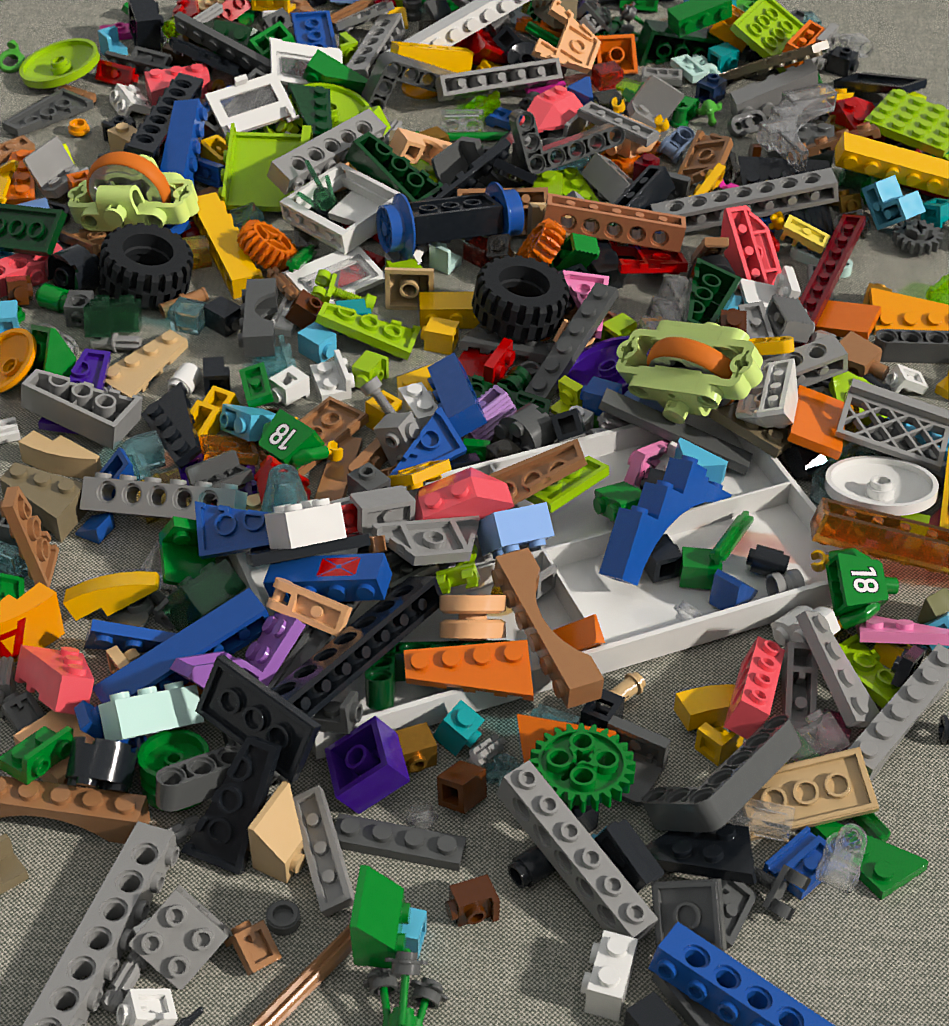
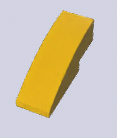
M213 385L204 400H197L191 408L190 412L195 420L193 425L198 433L201 447L220 431L222 404L240 405L234 392Z
M146 571L121 572L100 576L66 589L63 604L75 621L99 608H102L105 614L110 616L157 591L160 576L157 572Z
M710 685L676 693L673 710L687 731L697 729L705 722L713 728L717 726L724 727L735 685Z

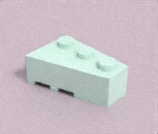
M183 681L164 685V691L157 692L156 686L137 690L138 696L130 697L129 691L109 695V702L98 705L105 739L120 741L204 722V718L195 712L200 700L197 684L184 687Z

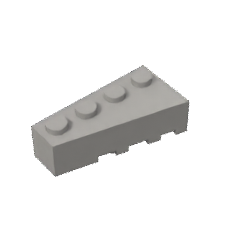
M35 369L21 383V407L112 450L140 421L143 397L134 394L132 398L120 395L121 391L112 388L109 389V392L94 388L93 383L85 381L84 383L70 382V377Z

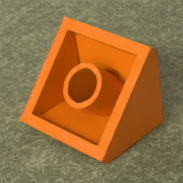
M635 34L596 36L601 41L594 66L598 76L638 74Z

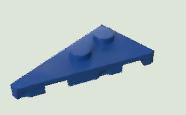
M442 407L436 409L431 419L423 427L416 440L413 441L390 475H397L398 470L428 461L444 459L452 461L466 453V446Z

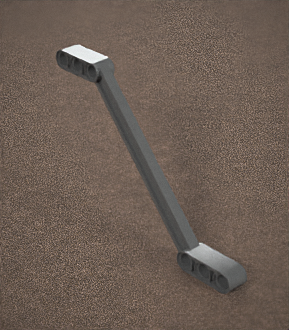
M368 546L359 547L357 550V554L369 553ZM387 546V551L378 552L385 553L388 564L401 558V556ZM362 601L340 602L352 607L349 619ZM309 625L268 687L273 689L336 636ZM231 738L224 747L160 769L156 773L157 807L164 811L173 812L211 799L217 788H220L227 776L226 772L240 750L241 745Z

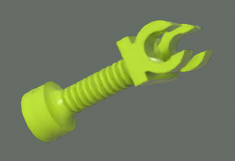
M325 269L318 270L315 278V283L318 286L313 287L311 292L313 296L319 298L322 302L328 303L333 295L343 300L365 299L366 308H371L372 313L377 296L367 293L366 296L361 297L343 289H338V287L334 286L337 274H331Z
M475 544L470 561L457 562L455 567L436 571V579L443 595L450 593L451 587L467 584L466 589L478 587L480 576L475 565V559L478 554Z

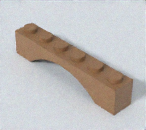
M529 548L495 556V568L491 572L493 582L496 587L500 586L503 595H506L507 608H512L518 628L524 630L527 635L530 650L537 653L542 672L545 675H549L556 697L562 699L567 709L601 699L604 678L592 657L564 642L550 629L540 613L536 601L540 567Z
M0 776V818L8 816H36L60 820L95 833L109 842L121 844L126 843L137 821L149 824L151 821L147 796L35 780L26 785L13 777Z

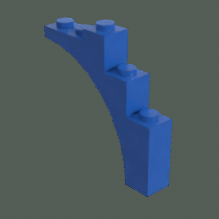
M682 455L681 459L670 457L663 481L657 480L656 484L644 483L638 506L632 505L631 510L619 507L599 574L616 581L638 586L644 567L655 545L667 528L680 515L699 504L731 498L732 494L722 490L723 485L709 481V478L705 476L707 469L697 464L698 459Z

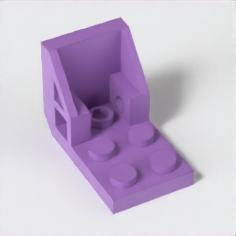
M275 612L274 615L269 616L262 626L263 632L258 640L248 647L245 653V660L239 657L235 658L225 651L176 658L170 669L204 690L216 657L225 655L268 686L306 625L297 618Z

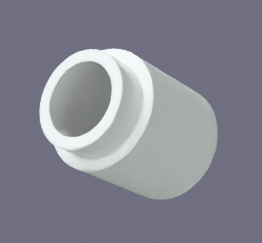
M182 363L169 379L167 390L170 391L178 383L182 382L187 388L188 394L186 395L189 397L202 380V373L199 367L193 363Z

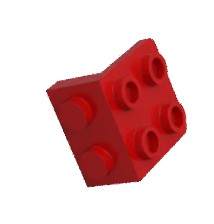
M504 337L490 355L480 353V350L468 348V351L464 350L458 359L467 375L473 377L476 374L484 377V381L497 385L514 362L513 340Z

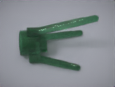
M306 160L305 164L317 188L314 190L313 200L301 192H297V195L309 203L314 210L319 208L322 211H328L337 202L329 175L325 176L327 188H325L309 160Z

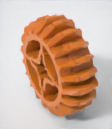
M550 218L542 220L527 235L515 256L519 255L528 259L529 257L535 258L536 261H543L549 266L553 259L557 257V253L564 244L566 230Z
M249 220L241 227L237 236V242L239 247L244 250V254L248 255L257 264L263 266L264 269L276 266L281 272L289 270L286 262L298 252L296 245L292 243L290 238L285 236V233L279 231V228L276 229L272 224H267L265 221Z

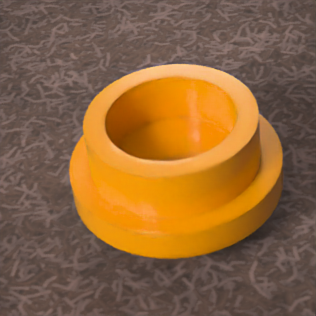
M77 118L69 122L68 132L75 137H83L90 131L89 125L84 119Z

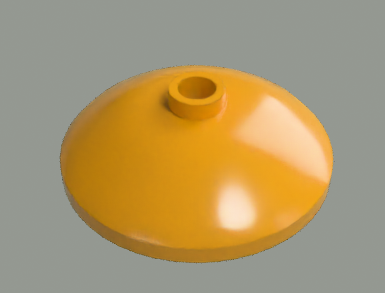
M13 328L0 333V393L13 388L22 381L34 364L37 343L35 337L26 329Z

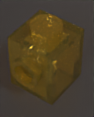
M206 234L182 238V240L188 243L193 252L194 262L192 270L212 267L211 249Z

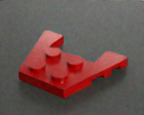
M609 240L610 247L613 251H616L617 255L634 256L636 260H618V270L621 274L668 273L679 275L680 272H687L688 262L681 251L665 252L651 247L650 249H640L638 245L634 244L617 246L616 241Z

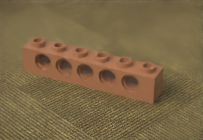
M552 193L547 195L543 220L550 218L556 221L566 230V233L571 234L572 232L596 237L597 240L616 241L619 244H634L642 248H657L665 252H680L686 231L685 216ZM565 215H570V216H572V217H571V218H564L563 216H565ZM588 219H593V220H595V221H594V222H587L586 220H588ZM611 223H616V224H618V225H617V226H610L609 224H611ZM639 227L641 229L633 230L632 228ZM662 231L664 233L656 234L655 232Z

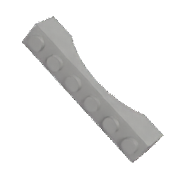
M939 643L848 748L849 750L860 747L871 781L879 773L895 748L920 716L935 701L939 700L949 688V650Z

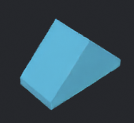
M683 438L678 440L674 458L681 459L682 455L698 459L697 464L707 469L705 476L709 478V481L719 484L723 482L728 461Z

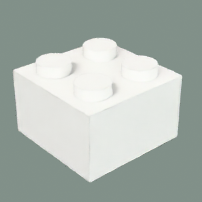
M329 498L311 499L296 504L274 506L273 513L264 514L270 549H293L347 538L341 502L330 503Z

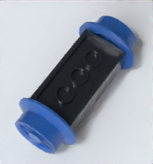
M498 182L489 183L485 193L409 202L404 194L397 193L393 197L392 204L380 205L377 209V234L384 252H398L404 260H410L413 257L415 245L428 246L431 242L446 244L454 239L468 241L477 236L490 238L495 246L504 247L509 237L518 236L522 233L524 227V208L519 193L515 189L504 190Z

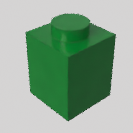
M682 547L679 587L712 589L716 570L722 571V563L717 565L709 557L712 549Z

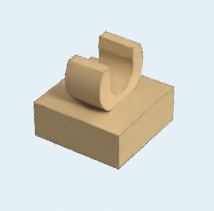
M117 645L106 650L109 671L112 674L141 656L135 648L127 650L124 654Z

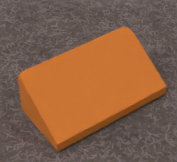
M596 614L552 630L564 642L579 651H585L605 643Z

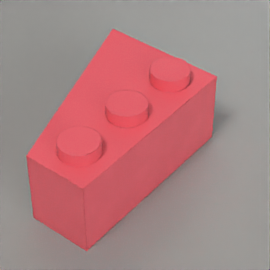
M195 63L191 66H173L170 69H152L144 72L146 91L151 107L153 105L156 106L159 96H163L165 88L169 87L171 80L175 79L179 72L204 79L201 99L205 98L207 86L210 82V74L206 64Z
M21 645L14 681L17 683H27L26 690L30 693H35V690L39 692L38 699L54 712L76 715L74 707L82 700L90 704L94 677L83 653H79L80 650L76 648L61 647V650Z

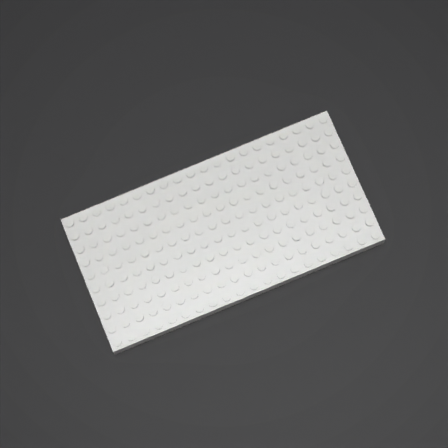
M688 414L684 423L753 453L750 467L746 475L727 467L721 485H723L722 490L732 494L731 498L716 502H705L690 508L680 515L667 528L664 534H667L672 542L677 544L680 553L682 547L713 549L736 517L741 515L743 511H749V516L754 517V521L726 561L722 562V571L758 590V592L748 603L724 610L709 604L711 590L679 587V577L653 583L645 570H643L638 586L599 574L614 521L611 522L608 518L595 512L593 500L595 499L594 491L598 488L623 482L630 466L628 465V459L632 452L661 441L664 438L633 424L575 438L578 439L585 457L590 456L609 465V475L554 512H549L555 536L545 540L546 545L529 550L539 565L540 572L552 564L557 565L555 588L536 600L540 613L551 630L596 614L605 643L581 652L592 657L601 674L771 624L799 605L809 606L812 609L832 605L826 569L821 572L812 570L811 564L822 560H812L811 553L814 550H821L827 555L829 551L847 549L848 546L777 457H772L708 417L709 414L707 416ZM572 440L450 470L441 474V479L470 467L489 475ZM664 453L659 460L661 461L666 454ZM424 481V482H423V486L428 485V484H430V483H433V482H435V481H432V482H426V481ZM418 489L407 491L415 498ZM350 496L330 501V503L341 502V505L352 504ZM524 499L510 509L534 504ZM477 535L474 544L478 549L475 559V565L480 576L478 587L466 589L467 584L451 587V592L444 595H503L500 586L496 587L492 579L491 572L495 568V559H493L492 555L482 556ZM757 544L784 551L785 555L790 556L787 570L798 569L803 575L805 586L768 596L766 590L767 576L750 572L751 566L746 565L750 548L756 549ZM529 545L519 546L520 550L524 548H529ZM359 547L320 555L357 554ZM246 552L228 555L243 590L245 591L250 588L267 609L269 616L274 615L277 611L266 607L269 595L263 584L270 564L252 567L247 564ZM456 563L451 564L449 568L455 567ZM380 600L362 601L347 622L346 628ZM506 606V611L503 613L487 614V619H502L506 622V638H487V640H527L524 630H520L516 624L512 608H507ZM437 609L400 642L459 641V639L439 638V622L444 619H458V614H445ZM305 624V625H306L305 628L303 629V631H302V633L300 634V636L298 637L297 641L295 642V644H294L293 647L291 648V650H290V652L288 653V655L286 656L285 660L287 659V657L289 656V654L291 653V651L294 649V647L296 646V644L298 643V641L300 640V638L303 636V634L305 633V631H306L307 628L309 627L308 624ZM528 645L533 694L553 689L549 675H545L542 672L537 653L532 652ZM364 672L331 701L342 703L351 690L358 691L359 703L363 706V714L360 722L356 723L352 730L373 716H376L396 731L427 722L428 726L440 723L460 700L477 712L522 697L512 695L500 697L494 696V693L476 691V693L464 692L462 688L447 687L442 689L406 684V681L396 682L394 705L385 710H373L366 706ZM319 730L312 746L316 760L326 757L324 749L346 734Z

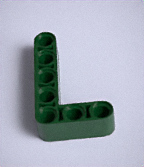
M510 640L399 642L365 671L366 706L373 710H385L394 705L396 682L406 681L404 650L506 642Z

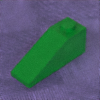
M317 49L308 63L302 77L309 83L339 85L356 92L360 96L368 81L366 77Z

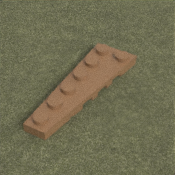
M575 439L489 475L507 483L515 505L588 464L578 439Z

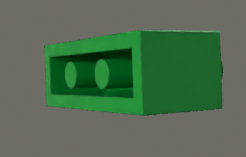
M689 0L667 9L668 27L680 38L732 17V0Z

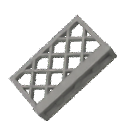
M853 378L844 398V405L835 437L939 472L943 464L949 439V410ZM850 404L863 408L864 412L855 414ZM876 414L889 417L890 420L881 423ZM869 416L875 426L865 428L860 419ZM853 422L859 431L853 433L844 430V425ZM902 422L913 425L916 429L908 432ZM894 425L901 435L891 437L886 428ZM879 431L885 440L881 442L876 441L870 434ZM927 431L942 435V438L934 441ZM921 434L926 444L918 446L912 437ZM905 440L911 449L907 451L900 449L896 443ZM931 449L937 457L936 461L926 458L922 451Z

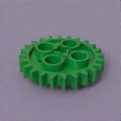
M583 723L579 724L578 729H573L570 724H567L566 731L563 732L555 727L554 736L544 733L543 741L537 740L535 749H531L529 760L561 800L567 803L570 811L574 805H579L580 811L584 813L586 806L591 805L594 811L597 812L600 803L610 808L611 800L622 801V793L629 794L630 785L634 784L636 762L633 761L634 753L633 751H628L627 742L619 743L620 735L616 734L609 737L608 728L597 732L595 724L589 730L585 729Z

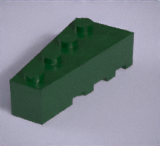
M645 19L636 45L637 63L639 66H647L648 63L659 65L664 64V62H670L671 58L688 54L690 57L698 54L707 58L708 48L722 44L724 41L709 33L707 28L679 38L668 27V22Z
M370 132L365 133L352 142L345 159L357 171L404 194L409 202L423 201L430 195L435 197L440 187L444 185L440 181L436 183L429 178L430 174L423 169L419 171L409 164L410 160L406 157L394 154L392 152L393 148Z
M697 257L688 280L682 322L699 324L713 322L718 324L721 310H727L742 278Z

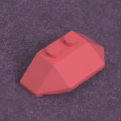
M557 85L535 96L527 111L534 115L538 132L542 133L543 130L564 129L565 123L577 114L578 109L583 105L574 93L567 91V88ZM525 116L522 117L520 126L525 122Z
M747 205L725 208L720 237H729V246L725 250L724 256L730 263L735 275L744 279L774 285L777 274H780L782 270L769 227L758 216L753 214Z
M470 467L419 488L415 496V520L479 516L481 520L493 512L507 510L515 506L507 483Z

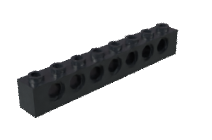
M179 72L176 78L171 80L169 87L165 88L163 96H159L156 106H152L150 114H146L144 123L139 124L137 132L132 134L130 142L125 144L123 151L137 155H147L152 157L157 164L163 156L174 101L201 99L204 79Z
M409 576L387 594L385 600H380L272 690L309 717H313L439 609V595L443 594L436 576Z

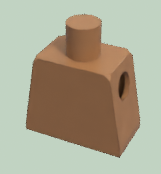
M850 331L840 341L848 353V371L862 378L866 374L871 373L874 377L884 380L889 372V367L880 363L882 349L855 332Z

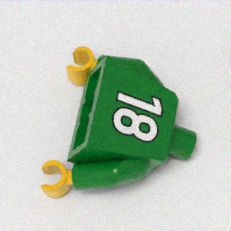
M282 409L277 411L272 421L263 425L258 446L267 456H273L282 464L296 471L300 467L316 460L328 458L330 461L337 462L343 458V448H338L337 442L330 441L325 446V443L315 430L299 421L298 417H293Z
M855 548L829 551L827 555L821 550H814L811 553L812 560H822L818 563H812V570L821 572L826 569L835 616H839L837 621L840 628L847 630L865 623L880 611V606L888 601V595L898 593V579L896 577H885L883 564L879 560L870 559L869 556Z

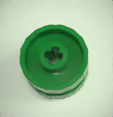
M167 730L149 737L140 746L137 758L142 795L147 796V802L150 806L161 810L156 805V773L160 769L209 752L208 743L201 735L189 730ZM197 803V804H194V805H192V806L183 808V809H181V810L190 809V808H192V807H194V806H196V805H198V804H200V803Z

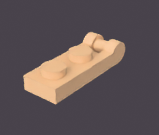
M275 578L273 584L275 590L273 596L268 598L266 607L281 614L297 618L305 624L334 636L339 635L345 630L352 607L298 586L287 579ZM286 593L291 594L288 604L284 602Z

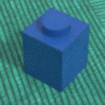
M593 376L588 385L582 387L580 393V400H583L582 408L594 412L596 416H601L602 412L605 411L600 410L598 407L606 388L622 394V384Z

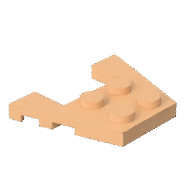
M553 0L547 14L565 25L556 48L539 38L531 55L543 60L559 58L561 66L588 74L592 69L601 41L584 24L580 25L573 18L574 14L570 10L566 11L560 5V0Z

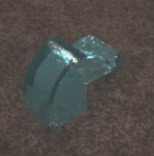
M156 430L135 435L126 440L121 447L133 465L134 476H137L136 481H144L145 477H151L150 470L166 466L163 445Z

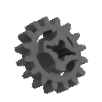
M916 218L911 222L907 219L904 223L899 222L897 226H894L892 241L895 242V246H901V251L909 250V254L921 256L922 252H925L927 255H930L931 251L937 252L938 248H941L943 233L940 232V227L934 228V223L927 224L926 220H917Z

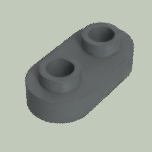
M760 110L748 111L729 119L727 129L733 137H742L762 130L767 124V118Z

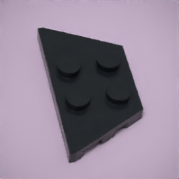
M726 823L723 827L712 832L668 831L646 846L663 871L714 879L721 878V880L753 885L757 882L748 826Z

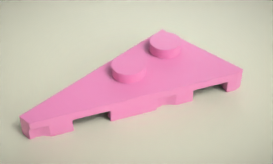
M563 270V277L568 284L569 293L578 309L595 283L604 285L609 283V276ZM603 320L593 334L594 338L601 339Z
M663 439L634 450L628 459V465L630 466L624 479L625 483L627 482L633 485V487L635 485L640 487L642 477L648 478L650 468L655 469L660 463L659 459L664 453H667L668 444L671 441Z
M873 616L865 623L856 626L860 642L938 645L939 643L940 645L949 646V629L918 624L907 619L896 620Z

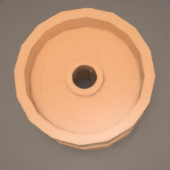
M439 595V610L445 614H458V619H444L439 622V638L459 639V641H484L487 638H506V622L502 619H487V614H498L506 611V595Z

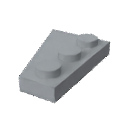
M384 0L333 22L337 31L347 32L353 29V25L358 23L360 25L371 21L370 19L373 17L388 14V11L395 9L392 1Z

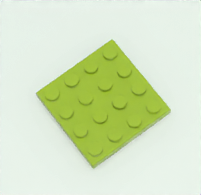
M757 0L729 29L736 37L749 45L751 50L766 58L782 53L786 43L804 24L776 0ZM783 66L776 68L779 73L787 71Z
M892 89L863 122L875 124L883 136L939 158H943L949 151V110L943 105L927 102L922 97L911 96L904 90Z

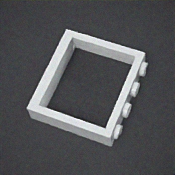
M339 162L279 202L284 221L346 255L377 233L376 214L378 208L346 229L309 209L343 186L379 205L392 204L393 197L400 192Z

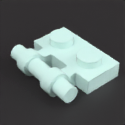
M688 54L670 60V66L674 69H682V76L691 83H697L709 73L720 74L717 66L713 63H708L707 58L702 55L694 54L690 57Z

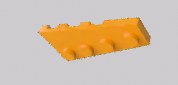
M870 288V305L881 306V314L873 328V335H876V332L881 329L949 331L948 304Z

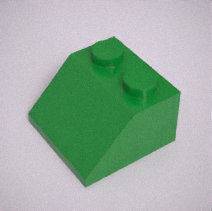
M360 865L349 926L353 964L355 966L391 969L392 962H386L385 958H396V951H404L406 948V933H402L403 924H409L411 903L405 902L403 887L368 865Z

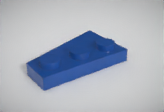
M195 501L200 558L208 559L270 548L264 514L270 512L250 509L241 510L231 508L230 506H215Z
M92 619L86 635L84 648L107 650L117 645L121 651L135 648L138 652H148L177 633Z

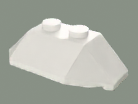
M794 358L769 362L763 367V379L760 384L752 388L747 397L738 401L735 412L737 419L765 428H784L794 423L798 403Z

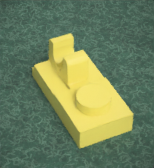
M789 215L782 228L783 232L780 240L783 241L786 236H789L793 239L792 246L795 247L800 242L809 250L822 254L831 235Z

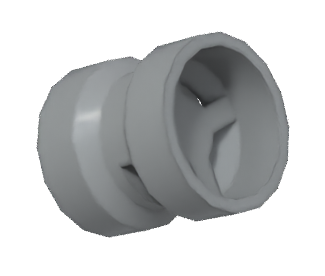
M798 569L787 570L782 575L779 572L771 573L766 577L768 596L805 586L803 575Z

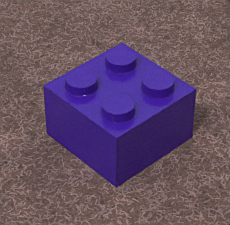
M373 716L349 734H346L324 749L335 798L357 814L362 813L410 782L397 732L376 716Z

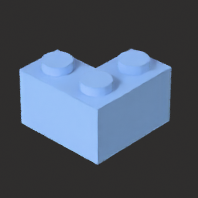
M547 502L493 512L479 521L477 531L482 556L492 555L493 559H495V556L520 550L519 546L528 544L529 549L546 545L545 540L555 536Z

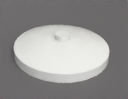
M856 456L832 464L826 471L824 487L827 494L834 501L849 509L872 515L904 516L925 511L933 506L937 500L939 483L936 477L927 469L906 460L885 456Z

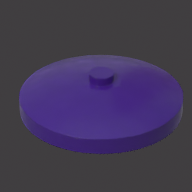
M630 336L606 339L585 348L570 369L567 377L583 386L588 385L593 376L622 384V395H624L628 391L629 385L616 369L619 359L616 351L618 346L623 341L628 340Z

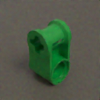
M684 96L673 111L670 125L675 128L688 126L693 117L696 116L695 109L699 107V99Z

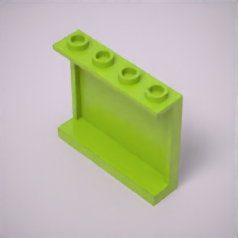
M231 123L230 132L226 133L228 150H224L223 154L224 164L226 165L225 168L221 169L223 187H219L218 197L220 201L223 200L225 202L226 210L282 212L279 201L295 191L293 190L285 195L267 177L273 160L313 139L311 125H302L301 134L236 132L235 123Z

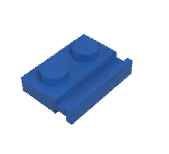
M808 826L768 859L763 868L764 872H770L777 878L785 864L812 879L806 891L789 883L787 890L800 901L843 863L845 856L820 835L816 837L810 832L811 828Z

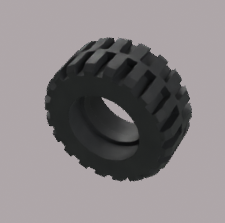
M137 223V225L126 224L123 228L118 227L114 229L102 242L98 272L99 280L105 290L111 296L114 295L115 299L120 302H127V305L132 307L136 305L141 306L143 309H148V307L158 309L160 303L177 298V295L180 293L186 294L188 292L194 262L193 252L188 243L182 240L179 234L172 233L166 227L160 228L158 225H145V223Z
M519 255L515 257L503 256L501 259L497 257L486 263L478 272L472 299V310L482 326H486L487 330L491 333H497L499 337L512 338L513 341L518 342L519 340L532 342L534 339L540 341L550 337L559 330L564 319L570 291L562 274L559 275L558 270L554 267L550 268L543 261L538 262L535 258L529 257L528 259Z

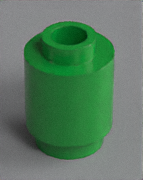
M45 283L37 289L35 299L38 306L62 313L68 290Z

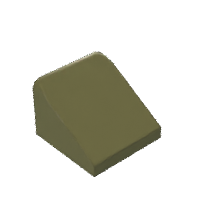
M942 588L925 599L918 617L919 624L927 623L949 612V591L947 588Z

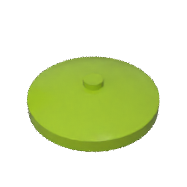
M73 38L58 41L42 47L28 56L22 62L19 74L23 83L31 88L47 89L62 86L90 72L99 62L100 53L97 45L89 39Z
M329 83L304 84L306 86H322L330 89L332 128L358 115L359 110L363 107L370 106L362 96L345 87ZM289 95V99L292 103V95ZM293 105V107H294V109H295V111H296V115H298V114H297V111H298L297 106H294V105ZM302 118L294 120L295 123L302 127Z

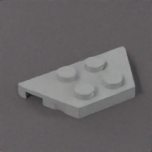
M466 516L372 524L371 533L372 536L385 535L386 546L413 566L442 563L453 564L470 561L480 517Z

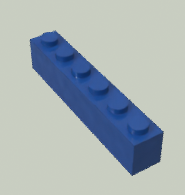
M199 98L174 101L160 166L161 172L178 173L184 179L192 180L193 184L194 174L198 169V154L201 153V139L204 137V124L208 118L207 109L203 107Z
M248 588L117 672L93 686V691L102 704L110 701L109 695L129 691V695L132 697L138 696L137 690L156 686L157 692L165 690L164 685L183 681V684L186 685L190 681L170 669L176 658L225 651L230 655L236 653L260 637L263 632L262 626L269 617L268 611L252 590Z

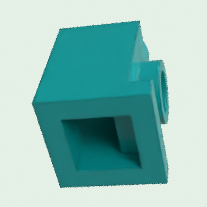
M934 198L923 203L926 212L921 213V220H926L927 224L934 223V228H942L946 221H949V199Z

